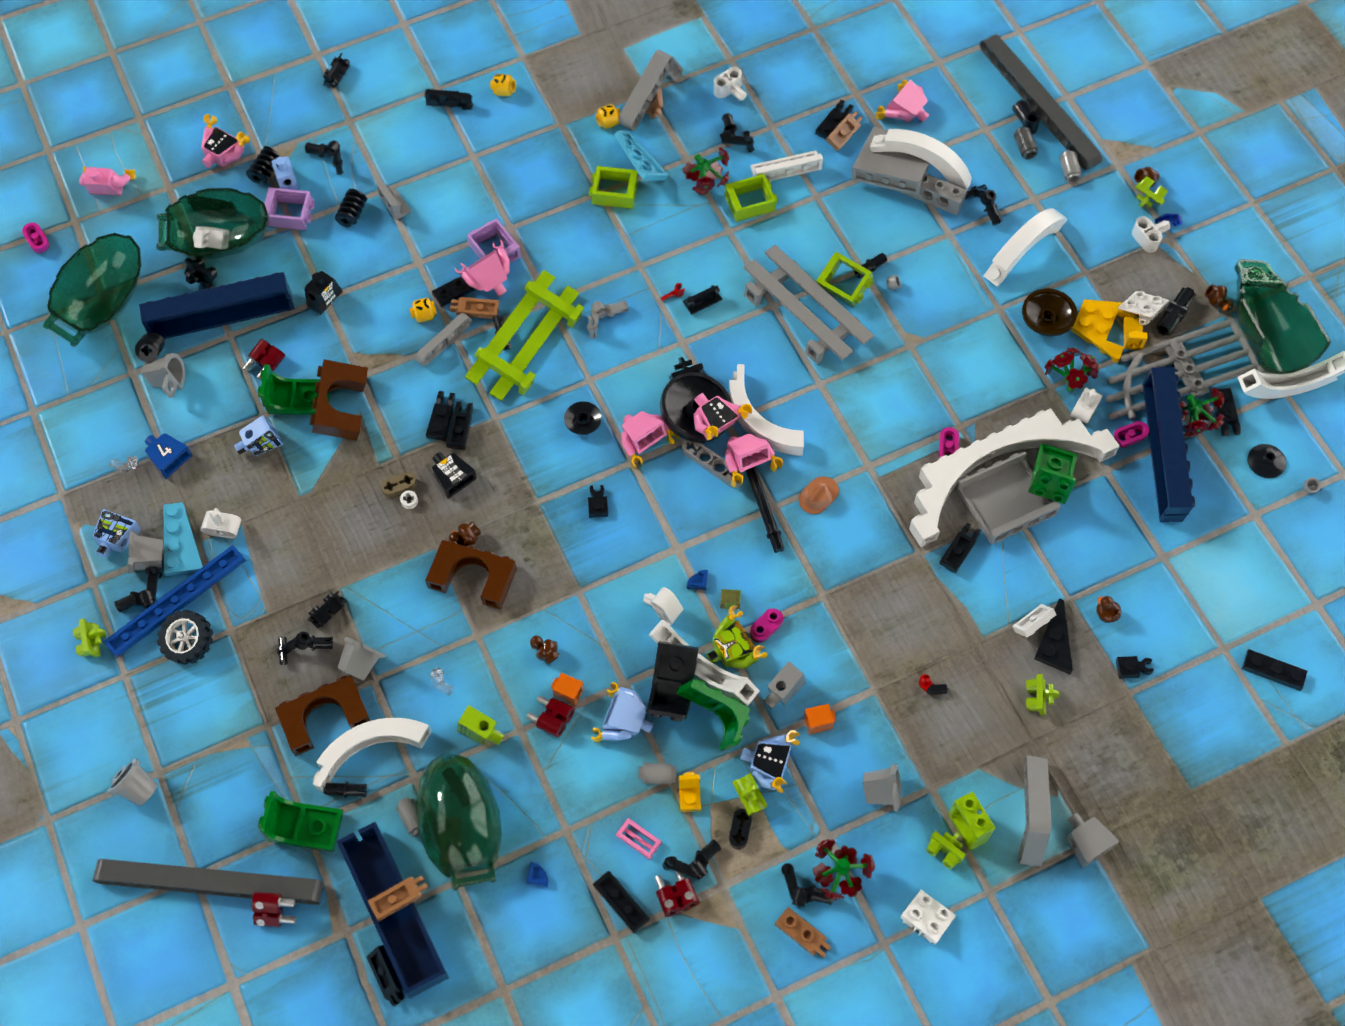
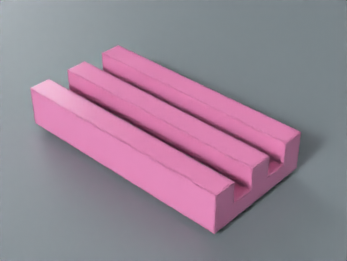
M629 818L616 833L617 838L649 860L662 844L661 840ZM627 826H631L633 829H635L643 836L651 840L653 843H655L654 846H652L651 844L643 840L641 837L633 833L631 830L627 828ZM625 832L630 837L638 841L640 844L648 848L650 851H646L622 833Z

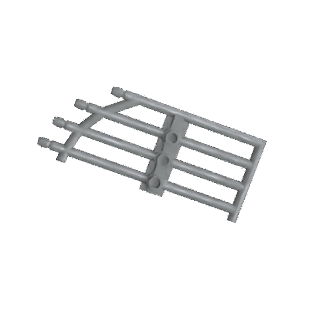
M1234 318L1121 356V362H1127L1130 359L1133 361L1126 372L1108 378L1107 382L1108 384H1114L1117 381L1124 380L1123 390L1114 393V395L1107 396L1105 400L1107 403H1111L1115 400L1124 399L1125 408L1110 413L1108 417L1110 420L1128 415L1129 419L1133 420L1137 417L1135 412L1145 409L1144 401L1132 405L1130 396L1143 392V387L1141 384L1131 388L1132 377L1147 373L1151 368L1173 364L1177 370L1175 374L1178 375V379H1182L1186 386L1177 391H1180L1181 396L1192 394L1194 397L1203 396L1210 392L1208 387L1239 377L1254 368L1262 373H1266L1237 322ZM1227 327H1231L1235 334L1188 351L1183 345V342ZM1237 341L1243 347V350L1196 366L1191 359L1193 356ZM1165 349L1169 356L1168 358L1138 367L1145 355ZM1248 356L1252 363L1251 365L1205 381L1199 373Z

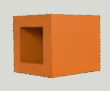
M561 672L559 678L554 679L551 689H553L554 697L576 706L584 690L583 681Z
M829 704L805 709L804 718L809 734L833 729L836 716L834 710H830Z

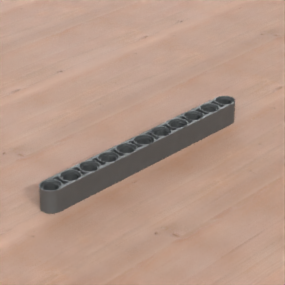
M995 34L982 40L980 48L984 55L1021 98L1027 102L1030 108L1040 114V120L1064 148L1076 152L1079 165L1084 170H1087L1101 163L1102 155L1000 36Z
M110 859L97 860L92 879L95 883L250 899H252L254 892L281 894L284 899H295V903L313 905L320 904L324 882L321 880Z

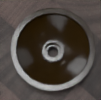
M1044 288L1036 290L1026 297L1022 306V317L1026 325L1034 332L1044 336H1059L1065 334L1074 326L1077 319V308L1073 300L1065 293L1056 289Z

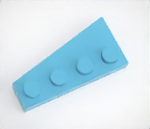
M617 131L615 134L616 139L642 180L665 181L669 175L631 132Z
M183 502L163 505L164 574L167 577L195 573L204 566Z

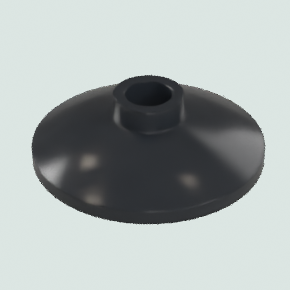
M585 401L572 404L564 415L566 427L578 435H587L598 429L602 420L599 408Z
M1260 444L1253 447L1247 457L1250 469L1263 478H1275L1281 475L1286 467L1284 454L1278 448L1269 444Z

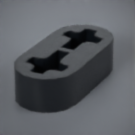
M739 809L733 815L729 843L736 850L743 849L748 843L752 815L748 816L745 809ZM741 815H745V819L748 820L744 821L743 827L739 826L740 820L736 819L740 818ZM738 831L742 832L741 839L744 840L740 841V844H737L736 840L732 839L737 837Z

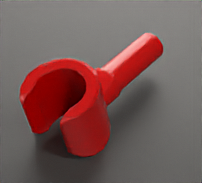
M677 283L673 291L660 297L661 300L664 301L673 296L682 297L685 288L680 290L682 283Z

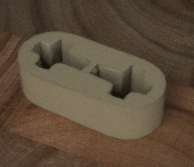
M402 473L383 481L381 490L385 497L394 498L405 491L414 490L417 487V480L413 473ZM409 479L411 484L407 485L405 480ZM388 486H391L393 490L389 491Z

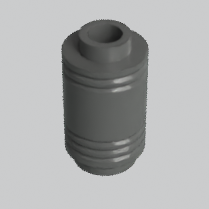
M1025 127L1018 128L1013 136L1021 156L1025 159L1034 158L1037 155L1038 148L1030 129Z

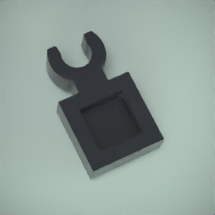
M603 484L600 485V491L595 492L593 485H591L590 494L592 497H588L589 518L608 517L607 496H603Z
M1137 656L1117 657L1116 665L1119 679L1139 678L1140 672L1145 675L1152 674L1154 668L1148 669L1145 667V664H1150L1152 659L1145 658L1142 661H1138Z

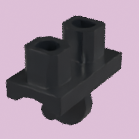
M189 257L186 258V269L184 272L186 282L189 284L197 282L208 289L212 287V280L217 277V270L212 266L206 269L204 261L200 258L195 260Z
M680 357L678 359L679 364L674 365L675 371L681 370L671 373L669 380L683 373H702L704 367L702 363L687 368V366L693 365L692 360L685 361L683 357Z

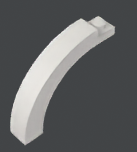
M888 129L886 135H874L870 145L871 152H902L917 156L938 169L948 183L968 190L972 180L968 168L954 151L940 141L922 133L903 129Z
M1053 208L1046 209L1034 216L1002 247L983 276L999 287L1026 252L1045 236L1051 233H1058L1067 221V218Z
M1345 351L1301 370L1282 374H1266L1254 368L1237 378L1243 392L1251 397L1274 399L1297 395L1338 380L1337 376L1345 373Z
M737 364V371H733V380H729L731 402L740 406L743 404L751 405L745 391L744 364ZM753 406L752 413H748L746 419L739 415L740 417L737 420L748 434L766 439L775 451L803 456L804 430H791L777 426L763 418Z
M661 620L649 634L657 644L659 641L690 646L665 620ZM698 653L694 680L698 679L705 682L706 686L711 689L721 690L724 693L723 695L729 698L739 699L742 702L741 704L748 706L760 692L747 677L725 671Z
M383 718L360 724L339 736L322 753L316 762L321 770L316 772L313 778V785L316 790L324 793L326 783L331 782L342 764L358 751L371 745L385 742H400L422 749L431 734V729L425 723L406 718Z

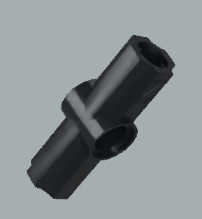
M1183 287L1176 298L1171 300L1163 317L1156 326L1160 334L1170 335L1177 323L1182 321L1188 311V307L1196 297L1193 289Z

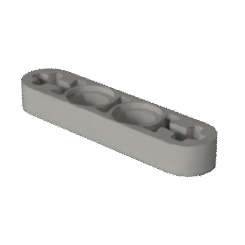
M465 313L458 315L417 352L415 360L422 366L429 364L469 328L472 319Z
M683 441L682 452L686 457L729 487L739 488L742 486L738 480H735V487L731 485L733 475L732 473L728 474L729 470L722 457L701 443ZM692 445L694 446V450L691 449V448H690L689 450H687V446H689V447H691ZM707 454L710 456V460L705 462L700 457ZM723 465L725 470L718 472L715 470V466Z

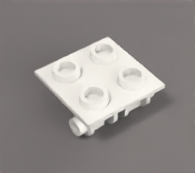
M1135 291L1118 309L1138 314L1139 323L1141 325H1148L1150 320H1153L1158 313L1163 311V307L1169 300L1163 299L1160 296L1149 295L1142 291Z
M920 890L900 918L909 927L912 928L914 926V932L916 929L920 930L918 935L923 933V937L930 944L933 942L936 945L956 915L923 890Z

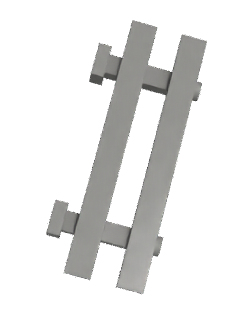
M776 245L765 251V255L779 267L772 273H769L755 259L744 266V269L758 281L756 284L750 281L745 285L744 296L757 307L761 304L762 296L769 292L818 337L819 340L817 342L813 339L807 342L805 354L817 365L823 361L824 354L829 350L833 351L841 360L851 355L853 350L842 341L851 334L863 345L874 338V335L860 323L857 317L850 314L801 269L796 261L789 258ZM791 278L835 318L840 325L831 331L781 283Z

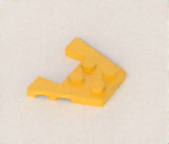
M1084 299L1071 331L1088 344L1092 343L1099 348V352L1102 354L1106 353L1112 358L1113 362L1118 364L1124 347L1109 342L1106 339L1116 315L1121 317H1137L1138 314L1118 309L1122 304L1120 302Z

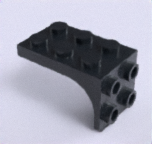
M658 642L652 688L646 713H650V716L656 718L668 716L674 721L686 719L691 701L678 695L677 692L680 686L694 680L699 647Z

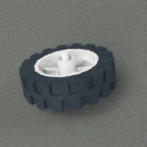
M189 610L176 611L174 615H169L166 618L167 620L162 622L160 626L162 628L158 631L157 635L159 636L157 643L161 647L159 649L160 652L165 654L167 659L184 665L196 663L198 659L204 658V654L209 652V646L213 643V629L210 628V622L204 616ZM191 623L193 626L187 630V624ZM195 630H196V632H197V636H193V635H192V633H193ZM181 642L177 650L175 644ZM185 644H187L189 649L183 651Z

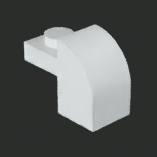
M196 226L193 234L194 247L228 248L230 230Z

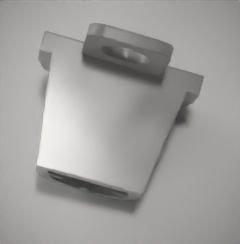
M168 353L165 357L145 362L141 374L152 387H161L169 398H173L176 388L178 390L183 388L185 366L177 353Z
M130 531L128 572L134 574L135 571L146 570L149 566L162 568L163 540L137 536L136 533Z
M345 636L343 641L346 643L337 668L364 681L378 658H385L386 655Z
M133 758L128 766H123L111 780L112 786L107 792L110 795L117 794L141 806L151 797L158 784L139 766L140 761Z
M891 764L890 768L864 773L863 787L866 803L894 805L895 812L901 808V779L898 764Z

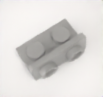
M383 181L376 183L379 197L396 220L411 213L410 208L395 187L390 188Z

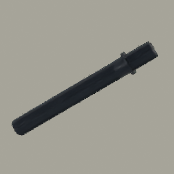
M755 466L747 469L746 473L766 527V537L770 539L774 553L784 551V545L780 536L782 533L781 530H778Z

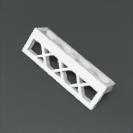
M811 151L750 165L753 177L764 174L767 180L774 181L822 170L823 157L822 154H817V151Z

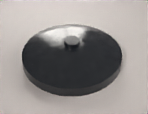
M688 372L677 375L664 388L660 397L661 415L669 429L679 437L696 443L713 441L719 438L726 430L719 433L718 437L715 436L708 441L703 434L696 431L694 413L699 408V405L694 399L701 393L708 400L719 396L732 403L726 389L712 377L702 373Z

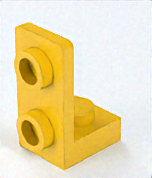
M1125 316L1123 319L1124 349H1143L1147 341V333L1143 332V325L1139 323L1138 317Z
M686 772L679 776L680 812L701 811L699 774L695 775L694 772Z

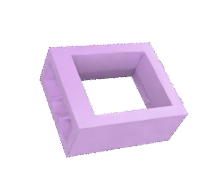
M269 188L261 214L263 223L267 227L306 230L307 224L311 221L310 212L311 209H314L315 201L312 199L310 191ZM278 202L302 204L301 216L275 215Z
M497 218L487 222L477 230L471 231L467 235L468 244L479 259L486 255L478 244L495 234H498L507 245L505 251L510 263L521 257L520 247Z

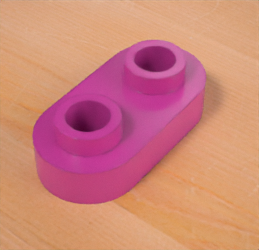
M28 223L23 227L22 233L34 252L43 253L49 248V241L37 223Z
M1136 421L1118 428L1114 432L1113 437L1120 448H1125L1145 440L1149 434V427L1144 422Z
M947 427L941 431L939 458L947 453L953 454L959 448V433L956 429ZM950 437L952 438V440L948 441L946 440V438Z
M774 608L769 609L751 626L750 637L754 642H765L781 627L783 623L781 611ZM774 615L777 618L775 620H772L770 616ZM757 629H762L763 632H762V633H758L756 630H757Z

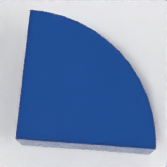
M708 570L698 571V573L690 577L687 582V589L706 590Z
M530 861L527 884L548 887V878L543 868L539 864Z

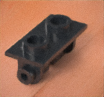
M343 53L338 58L334 57L330 65L332 68L330 70L327 69L324 73L323 78L325 80L323 86L329 83L330 87H337L343 78L342 75L350 67V61L341 58Z
M712 285L710 288L692 297H687V299L683 300V303L692 315L723 299L718 293L720 292L719 287Z
M339 591L335 594L330 592L323 599L325 603L320 608L316 605L308 613L310 617L307 620L309 621L312 618L314 620L312 624L317 629L323 627L332 618L327 613L328 610L335 615L345 606L346 600L342 596L340 598L336 596Z

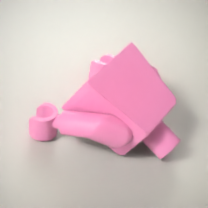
M500 240L501 245L499 247H496L493 242L494 251L469 267L460 263L463 269L459 271L455 268V271L461 275L469 286L479 291L485 290L486 292L494 289L497 296H501L507 291L502 282L508 279L506 275L510 272V260L502 240Z

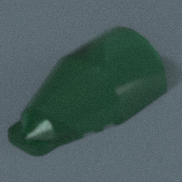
M1238 260L1234 268L1238 275L1237 322L1258 364L1267 372L1287 374L1307 368L1317 361L1327 350L1331 340L1312 308L1307 303L1303 304L1298 300L1299 295L1296 292L1292 294L1287 289L1288 285L1273 271L1268 263L1260 260Z

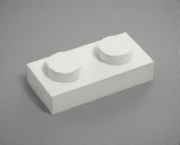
M1041 604L1012 627L1015 633L1028 637L1033 635L1041 626L1047 624L1056 616L1053 608Z

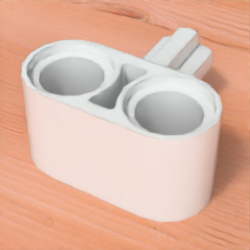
M731 67L714 79V95L717 98H725L732 93L738 100L743 101L747 94L740 88L742 71L737 67Z
M1139 217L1132 230V235L1146 252L1153 253L1157 251L1162 240L1161 233L1171 228L1170 222L1164 220L1154 225L1149 218Z
M1085 388L1070 416L1075 419L1079 418L1081 422L1088 424L1103 395L1095 392V389Z
M215 508L214 511L206 512L201 531L211 536L234 539L237 537L241 518L233 514L222 513L218 508Z
M662 587L657 595L652 593L644 595L643 602L652 606L661 620H665L668 625H672L683 611V607L675 594L665 587Z

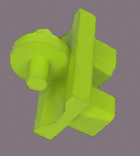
M1148 176L1134 186V188L1145 195V197L1141 194L1136 196L1141 201L1138 205L1141 208L1144 204L1149 207L1153 205L1148 200L1149 198L1162 205L1168 190L1162 186H1159L1155 192L1149 190L1154 181Z
M84 618L78 620L79 626L73 629V636L75 639L81 640L82 643L75 647L76 654L82 657L88 655L100 656L99 644L102 643L101 639L106 637V630L99 629L98 624L87 622Z
M1036 674L1035 679L1026 680L1027 692H1037V697L1026 698L1027 710L1038 711L1040 715H1046V699H1048L1049 705H1053L1054 699L1059 698L1060 692L1054 690L1053 684H1047L1046 690V680L1043 679V674Z
M751 773L732 781L748 816L767 808L768 805Z
M935 831L931 835L926 852L933 857L940 850L944 852L947 856L942 861V864L949 870L956 866L957 863L960 865L966 856L960 850L963 844L957 840L960 836L959 833L956 832L952 836L945 832L942 836Z

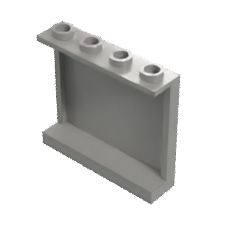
M873 127L852 167V180L919 196L921 182L930 163L917 156L902 152H871L870 145L874 135H886L888 130Z
M1025 451L1020 454L1015 453L1007 460H999L987 469L981 468L971 476H963L958 482L957 492L991 545L1056 516L1061 507L1058 502H1052L1050 499L1028 492L1033 472L1025 461Z

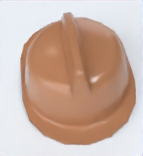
M829 477L815 478L800 493V507L809 514L821 513L837 498L839 494L838 484Z

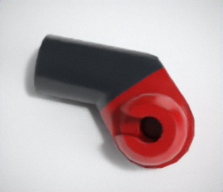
M926 674L920 676L919 686L927 694H947L946 684L935 685L931 682L930 676Z

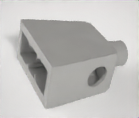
M788 661L768 685L770 694L765 698L764 703L771 709L779 701L785 705L806 684L804 674Z
M1075 813L1068 819L1074 830L1068 834L1067 839L1083 868L1119 843V840L1095 817L1084 822L1080 815Z

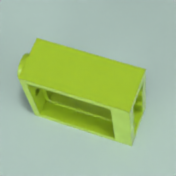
M597 166L596 173L592 174L593 187L590 186L589 197H592V204L633 209L638 186L637 170ZM600 179L629 182L627 194L598 191Z
M764 174L725 184L724 196L735 222L775 211V206L778 203L775 193H772L770 180H767ZM761 189L766 201L741 207L737 195Z
M835 251L816 282L825 291L855 307L857 303L859 304L862 301L866 288L869 289L873 284L874 277L871 271ZM841 263L864 275L851 296L829 284Z
M972 791L954 801L948 817L969 851L988 842L995 830V826L974 792Z

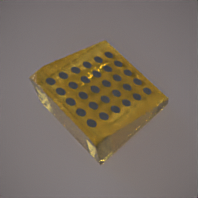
M721 589L720 608L729 609L731 606H738L736 609H740L741 590Z

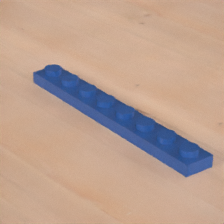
M234 545L230 546L103 642L116 658L159 627L162 622H165L169 615H174V612L183 609L246 561Z

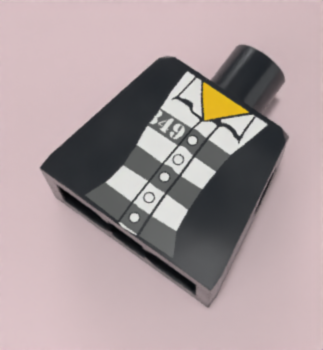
M323 271L314 273L312 280L304 288L307 307L320 315L343 292L336 280Z
M438 452L432 458L436 463L432 467L433 474L447 499L477 479L475 470L455 453L445 457L441 452Z

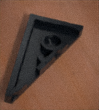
M1059 598L1054 609L1056 616L1049 621L1034 660L1071 674L1073 667L1064 600Z

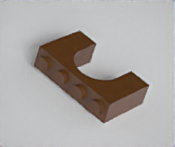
M325 359L322 366L318 365L317 377H320L319 382L316 381L314 392L317 393V398H313L312 409H315V414H311L309 424L313 426L312 433L357 441L362 416L337 411L329 404L327 394L335 389L363 392L367 380V367Z
M442 540L425 580L427 587L447 593L455 572L465 565L476 564L485 568L489 573L480 596L482 604L501 610L517 570L516 562L508 556L500 557L491 551L483 552L470 545H459V543L453 540Z
M351 675L342 676L334 683L321 685L313 692L303 693L298 698L292 701H284L278 707H275L290 749L295 757L314 749L307 730V718L311 711L319 705L331 703L341 707L351 729L371 721Z

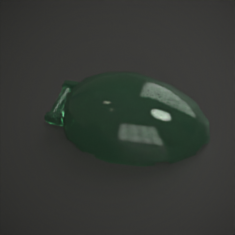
M207 188L199 190L194 194L180 197L179 201L165 209L166 213L157 214L158 244H156V249L160 251L173 250L195 259H217L241 253L263 239L270 223L269 214L265 204L251 193L240 192L232 188ZM196 226L230 230L228 248L194 247L193 234Z
M116 233L99 236L94 242L79 248L62 265L56 275V280L52 287H50L47 305L50 316L44 322L43 328L50 329L70 342L71 346L76 347L86 334L95 333L108 326L125 310L138 286L142 267L140 247L131 236ZM58 320L77 334L75 336L71 335L54 324V322Z
M445 753L430 761L420 778L416 799L417 828L422 845L428 858L442 872L441 874L450 878L453 891L458 890L459 887L488 881L494 883L496 882L493 866L498 859L502 828L500 810L487 778L468 758ZM488 869V873L460 879L456 878V875Z

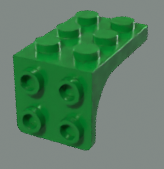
M269 364L264 365V370H261L260 374L262 384L258 387V397L262 399V405L266 408L268 414H315V409H312L313 398H317V393L314 392L316 381L319 382V379L284 378L275 374ZM330 392L327 394V400H328V402H329Z
M1041 443L1028 492L1065 504L1076 484L1073 472L1078 454Z
M698 679L691 680L679 687L678 695L715 713L721 720L724 732L719 750L724 751L740 743L743 736L741 732L750 719L748 714L751 708L741 704L742 702L739 699L723 695L724 693L719 689L707 687L705 682Z
M270 791L269 796H266L264 800V815L260 817L258 822V829H260V832L268 842L334 852L344 813L342 809L298 803L280 797L275 791Z

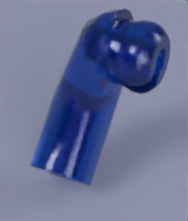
M1167 213L1156 218L1155 224L1166 220L1173 222L1174 226H1179L1183 221L1180 214Z

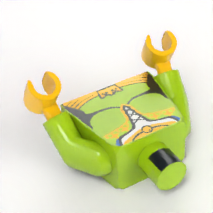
M731 606L728 611L729 615L723 619L713 635L712 645L714 650L706 653V656L712 663L721 660L726 668L747 669L757 662L758 658L764 659L768 654L766 652L760 654V651L765 648L764 646L757 645L755 647L740 622L738 620L735 621V618H740L743 612L739 611L735 615L734 611L738 606Z

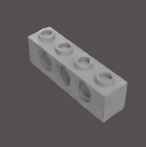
M925 174L921 182L919 196L905 192L901 193L958 215L964 204L967 190Z

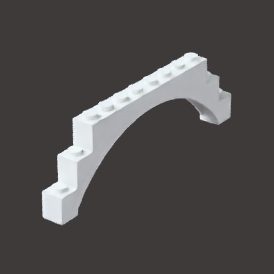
M1051 408L1046 411L1041 410L1029 419L1024 418L1014 426L1009 425L999 433H991L986 439L976 440L966 448H959L949 456L944 455L932 464H925L921 468L919 475L925 488L917 492L914 501L921 514L912 519L909 530L920 547L936 541L940 533L937 528L939 515L950 493L963 476H966L976 467L992 458L1017 450L1039 448L1040 444L1044 443L1059 449L1082 453L1102 462L1116 455L1120 447L1108 429L1098 430L1090 435L1079 418L1074 421L1069 420L1062 425Z

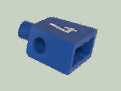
M166 433L158 438L154 435H149L145 439V444L148 445L145 452L165 479L193 456L188 446Z

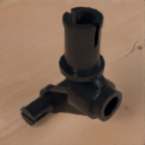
M730 113L724 114L722 120L725 127L723 133L720 134L722 144L745 145L748 152H753L755 150L753 146L754 140L750 136V132L744 131L743 136H735L737 125L734 124L733 116Z
M331 141L328 145L323 143L320 145L310 142L306 143V153L316 154L319 157H324L327 154L332 157V164L336 169V174H343L340 144L337 141Z
M985 184L971 187L967 191L965 199L972 196L979 197L981 203L986 205L984 212H987L992 225L994 226L1002 222L1003 219L996 208L997 204H994L996 193L993 190H987Z
M151 566L146 568L145 571L148 574L147 589L139 593L132 591L130 595L114 601L120 613L134 605H140L147 609L155 603L158 579L162 577V573L158 568Z
M305 631L298 633L289 642L286 641V637H283L282 643V637H279L277 654L279 655V664L283 665L284 658V665H287V654L296 647L300 650H305L309 647L312 651H315V649H333V637H315L314 635L310 637Z
M712 839L702 850L696 851L695 860L690 864L670 856L665 858L662 867L665 870H674L700 880L708 873L706 870L709 863L708 860L721 850V846Z
M786 863L782 865L781 872L784 875L791 900H793L792 905L805 907V903L813 901L832 905L833 900H829L825 896V892L816 888L815 885L807 889L798 887L792 864Z

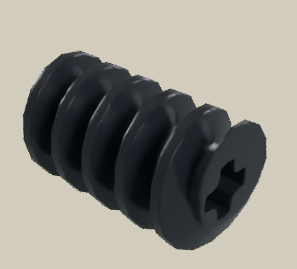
M264 146L260 154L253 161V164L246 171L247 177L257 184L261 182L266 183L268 181L267 178L271 177V173L274 172L272 160L280 157V155L271 147Z
M348 189L335 215L337 223L344 227L355 225L360 217V213H362L365 202L368 200L367 196L356 189Z
M148 332L143 335L135 346L137 357L145 362L155 360L164 348L165 342L163 337L156 332Z

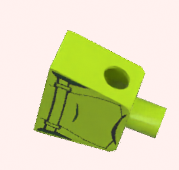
M470 705L467 706L458 721V733L484 746L487 745L489 740L500 745L505 734L496 730L497 722Z

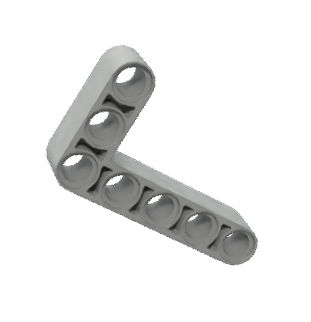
M659 49L654 53L619 114V124L634 131L664 79L668 77L675 82L680 79L683 68L674 57Z
M1026 755L1023 769L1026 826L1019 849L1018 862L1023 865L1041 867L1051 833L1048 759Z

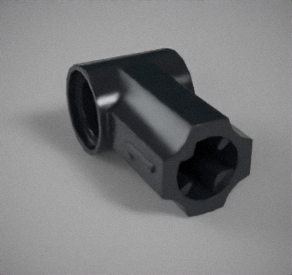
M1023 99L1017 101L1012 107L1013 112L1021 121L1023 127L1029 128L1031 134H1035L1038 130L1040 114L1033 111Z

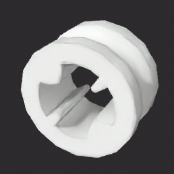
M408 490L401 494L400 501L404 508L412 509L417 506L418 498L415 492ZM411 496V498L414 499L411 500V503H407V501H405V499L407 500V497Z

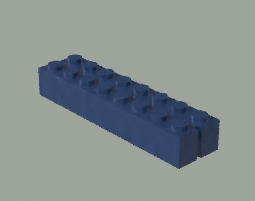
M284 272L139 304L141 321L147 333L156 332L163 339L295 309L292 293Z
M1174 367L1151 368L1142 384L1160 522H1183L1195 506V498L1191 494L1193 482L1189 478L1190 462L1187 461L1186 457L1188 445L1184 442L1183 410L1179 405L1181 394L1180 391H1177L1178 375L1175 374Z
M373 822L358 830L363 840L359 841L353 832L337 840V844L405 994L410 999L443 982L449 976L414 902L381 921L377 920L368 903V900L404 881L376 822Z

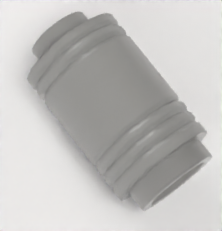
M1064 151L1059 157L1064 178L1068 183H1076L1082 176L1076 152Z
M643 763V767H639L638 779H642V783L671 785V783L676 782V766L664 763Z
M407 797L400 800L396 810L409 835L417 837L428 830V824L415 799Z

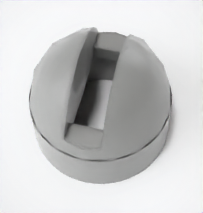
M897 274L888 277L886 283L889 289L896 290L901 288L900 279Z
M1313 477L1307 479L1303 484L1304 491L1310 494L1316 493L1321 488L1320 481ZM1315 485V488H1308V486Z

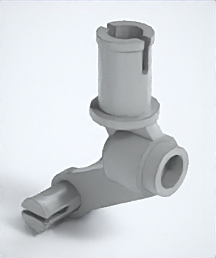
M623 300L612 305L610 303L604 305L600 301L594 302L591 315L588 317L587 329L589 337L591 339L597 337L600 318H604L606 315L613 318L616 314L627 312V302Z

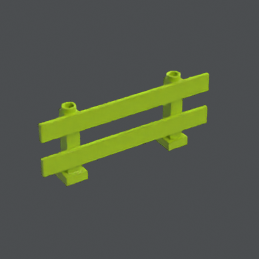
M545 270L542 271L536 281L533 280L532 282L529 280L524 287V290L527 291L525 296L486 348H478L474 355L477 360L464 378L477 386L490 368L501 375L489 392L490 395L502 402L515 384L519 387L518 393L524 396L534 383L536 375L530 371L526 375L523 371L563 317L568 320L566 325L571 328L580 319L584 307L580 304L576 308L572 306L580 293L567 285L558 297L548 290L556 277ZM541 302L549 307L550 310L511 364L507 363L498 356L536 304Z

